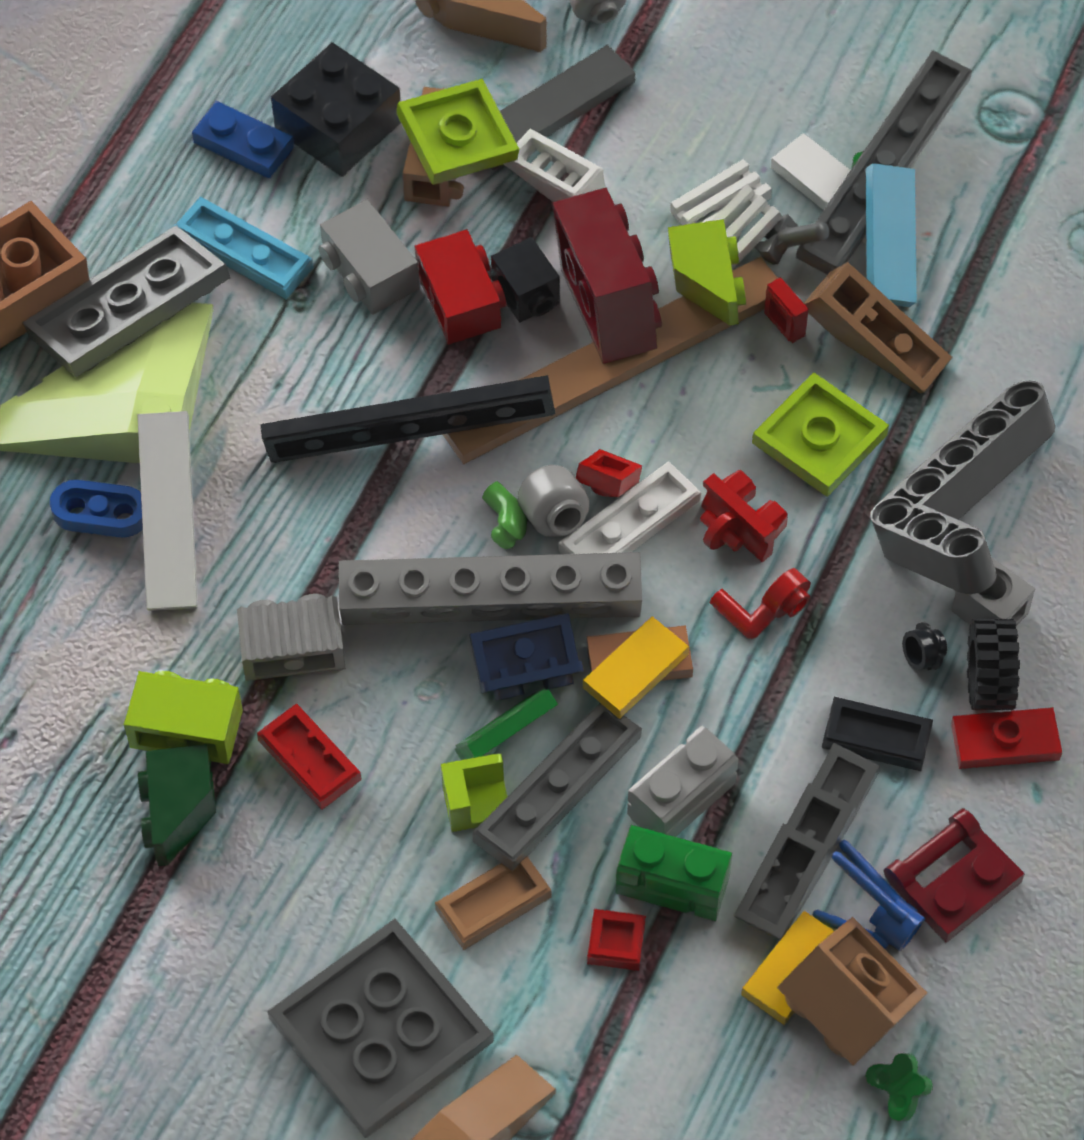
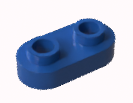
M69 480L58 485L51 494L50 508L54 521L65 530L120 538L134 536L143 530L141 492L134 487L85 480ZM74 508H84V510L78 514L70 513V511ZM128 513L132 515L126 519H117L121 514Z

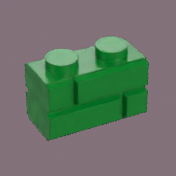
M631 825L616 870L615 893L684 913L692 911L695 916L716 921L730 877L732 852Z

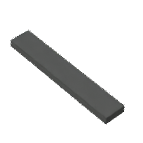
M934 50L931 51L815 222H823L827 225L829 229L828 238L824 241L800 245L795 258L825 274L849 261L866 235V168L872 163L911 168L969 82L972 74L971 69Z

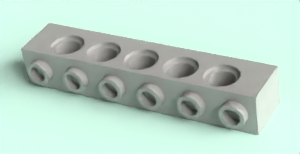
M640 552L339 561V610L343 625L538 620L569 613L570 619L641 616L642 581Z

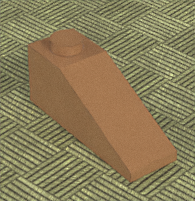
M415 0L417 7L426 17H433L448 29L538 52L547 48V18L524 0Z
M849 262L829 272L804 302L809 309L808 314L836 339L919 393L926 391L952 359L951 355Z
M515 1055L441 1109L411 1140H510L556 1094V1089L518 1055Z

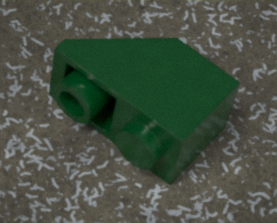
M207 744L145 751L147 771L138 772V786L141 802L149 801L150 817L141 818L144 849H154L158 866L169 865L216 813L213 770Z

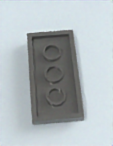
M176 225L25 320L23 325L28 336L76 378L85 371L94 368L99 362L124 346L133 343L138 337L161 322L172 318L177 312L200 297L209 294L214 288L231 277L223 261Z

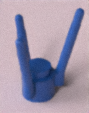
M847 840L840 841V848L853 863L840 852L833 853V861L880 904L869 920L876 927L875 931L866 930L885 950L889 945H892L899 952L902 951L918 932L925 918L917 912V909L903 900ZM818 909L814 910L812 914L820 922L828 924L835 929H838L847 922V920Z

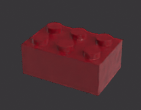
M607 187L552 202L560 268L602 363L606 364L657 349L656 329L662 327V320L657 303L653 300V295L659 294V286L652 266L644 267L642 263L644 262V255L638 236L636 234L629 236L628 234L629 223L622 203L614 204Z

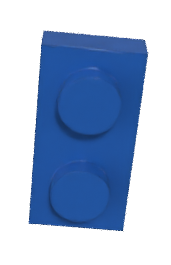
M219 101L213 104L192 131L193 143L269 179L294 148L293 136Z

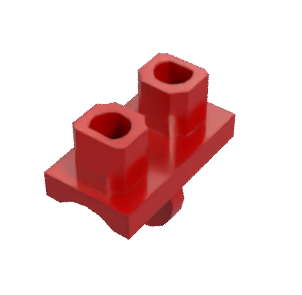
M742 470L734 472L723 480L715 473L710 475L703 481V487L707 489V492L701 502V507L705 512L701 515L700 521L708 527L703 538L704 544L711 550L719 549L726 544L734 552L744 546L757 559L764 562L773 554L774 539L787 526V511L776 501L769 500L757 511L747 504L755 497L756 486Z

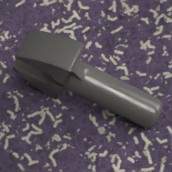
M787 214L782 216L783 218L764 236L767 240L760 241L754 248L767 262L779 264L783 254L789 247L824 241L828 238L829 229L823 222L798 226Z

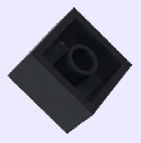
M333 42L271 96L274 127L293 136L294 144L341 177L349 172L401 124L396 114L398 102H401L400 87Z

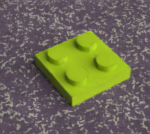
M483 78L398 102L396 114L432 185L518 160L519 147Z
M813 372L753 432L752 444L828 497L888 435L889 424Z

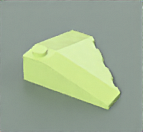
M193 302L177 312L172 318L161 322L138 337L133 343L124 346L75 378L62 366L44 377L42 383L20 397L16 395L1 404L0 451L140 464L138 414L187 411L190 432L214 311L213 304Z

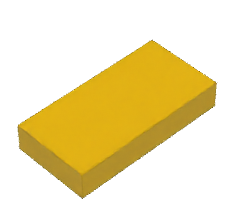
M651 616L583 679V689L616 717L621 719L689 655V646Z
M803 911L742 987L741 995L785 1025L794 1012L788 1006L786 996L777 986L817 945L834 931L806 911Z

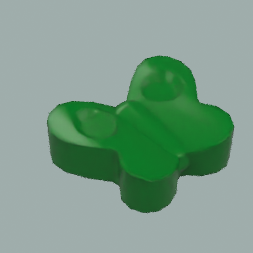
M910 1053L897 1054L892 1064H873L867 1069L865 1074L866 1081L871 1086L885 1090L889 1094L888 1113L896 1121L910 1120L915 1114L919 1098L929 1095L933 1089V1083L930 1078L918 1074L917 1059Z

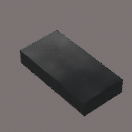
M834 697L822 748L830 750L833 743L865 759L921 772L933 719Z

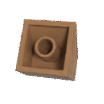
M851 917L817 945L777 986L786 996V1002L792 1011L802 1018H807L822 1033L829 1049L836 1055L846 1058L853 1066L928 994L854 917Z

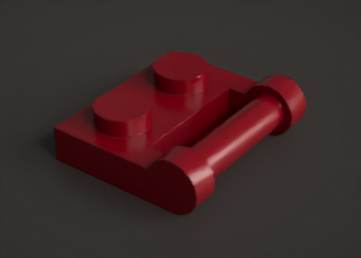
M961 808L949 818L948 826L903 861L896 859L883 870L889 884L907 903L917 909V912L925 918L924 921L945 943L1021 884L1025 875L981 829L979 822L973 814L964 808ZM961 841L971 850L925 888L917 882L915 877Z

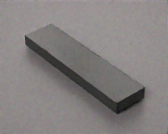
M607 44L500 110V113L516 143L529 129L548 137L634 83L635 71ZM502 165L492 167L491 169L494 171Z
M599 703L473 832L472 842L513 871L641 738L642 728L625 716L619 719Z

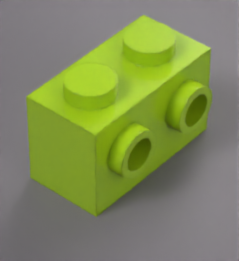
M139 671L124 721L129 747L152 751L207 744L212 762L229 764L243 712L239 688L231 686L220 679L198 681L182 678L170 671H157L155 673Z

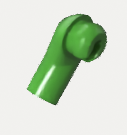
M496 481L484 491L482 499L498 514L497 522L499 524L491 531V538L503 549H511L517 540H522L526 535L528 519L519 506L518 500L500 482Z

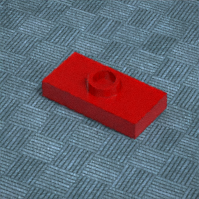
M297 703L257 732L258 741L321 810L362 780L361 772Z
M1054 707L957 715L952 717L951 727L959 769L1060 761L1062 748Z

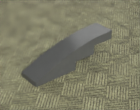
M833 743L812 784L808 783L787 824L783 823L734 914L736 918L781 940L807 901L830 862L833 853L837 850L840 841H842L880 772L879 765Z

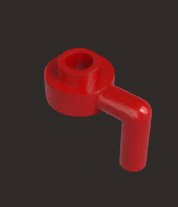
M796 568L787 570L768 588L761 600V605L751 615L724 589L717 591L709 603L746 638L754 639L775 618H781L786 614L789 617L797 615L811 598L807 593L811 582Z

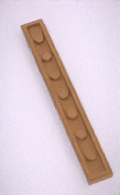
M761 256L732 271L733 278H743L746 305L738 306L739 322L765 309L767 284L778 279ZM682 296L659 308L662 327L656 329L657 349L603 364L592 342L522 378L528 379L548 375L555 415L442 435L464 465L733 325L726 324Z

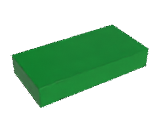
M549 689L532 693L455 745L456 748L454 750L461 760L481 757L557 706L558 703Z

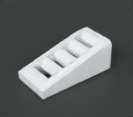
M529 129L517 142L519 147L518 160L504 164L552 202L605 188L603 168L532 129ZM538 150L540 155L531 164L526 160ZM551 161L554 163L547 172L543 171ZM566 172L569 174L564 181L559 180Z

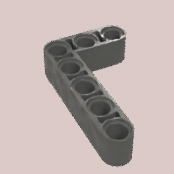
M1029 380L1018 382L1007 388L874 506L870 517L886 559L960 593L976 594L992 586L996 581L997 572L985 536L980 529L959 519L1044 444L1055 432L1056 425L1042 384Z

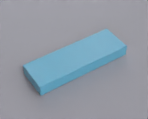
M872 163L866 168L867 280L896 306L911 307L917 303L915 169Z
M201 196L174 225H177L218 257L227 267L284 299H287L314 268L311 257Z

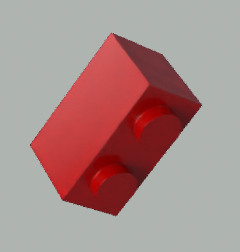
M468 229L415 245V259L418 262L419 280L448 345L501 328V308L506 307L505 295L498 280L491 281L487 273L490 271V265L486 251L481 244L475 246Z

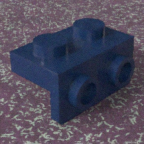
M569 613L469 634L481 694L494 692L495 701L524 695L523 685L543 681L545 690L574 684L572 675L584 671L582 661L578 659Z

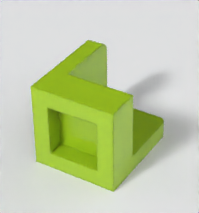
M501 754L440 764L442 789L451 832L478 828L508 797L504 782V764Z

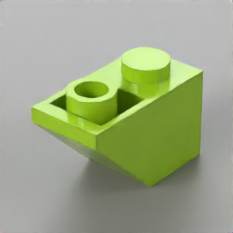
M724 219L668 227L676 292L726 324H739L738 306L746 305L743 278H733L732 265L739 264L736 236L727 237Z

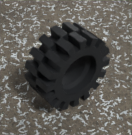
M972 619L969 626V650L967 652L968 693H970L969 703L971 709L1014 710L1016 708V700H1018L1017 686H1019L1020 680L1018 676V669H1020L1018 653L1020 649L1019 643H1017L1018 629H1016V621L1014 619Z

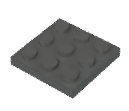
M396 918L267 1011L272 1024L365 1138L494 1042L492 1031Z

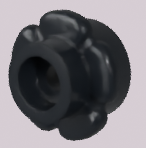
M921 622L916 625L915 630L908 631L903 636L902 647L904 656L913 669L922 670L927 668V670H937L942 666L943 658L947 654V642L940 630H931V626L928 623Z

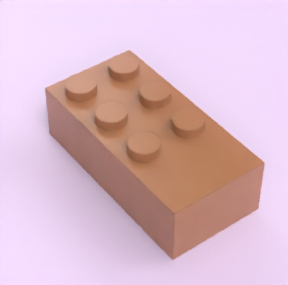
M32 201L0 219V348L26 333L23 325L25 320L89 281L86 257Z

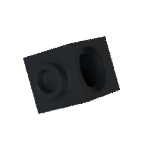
M532 237L491 255L492 282L496 280L500 282L505 295L506 305L519 323L533 316L545 315L554 306L560 304V276Z

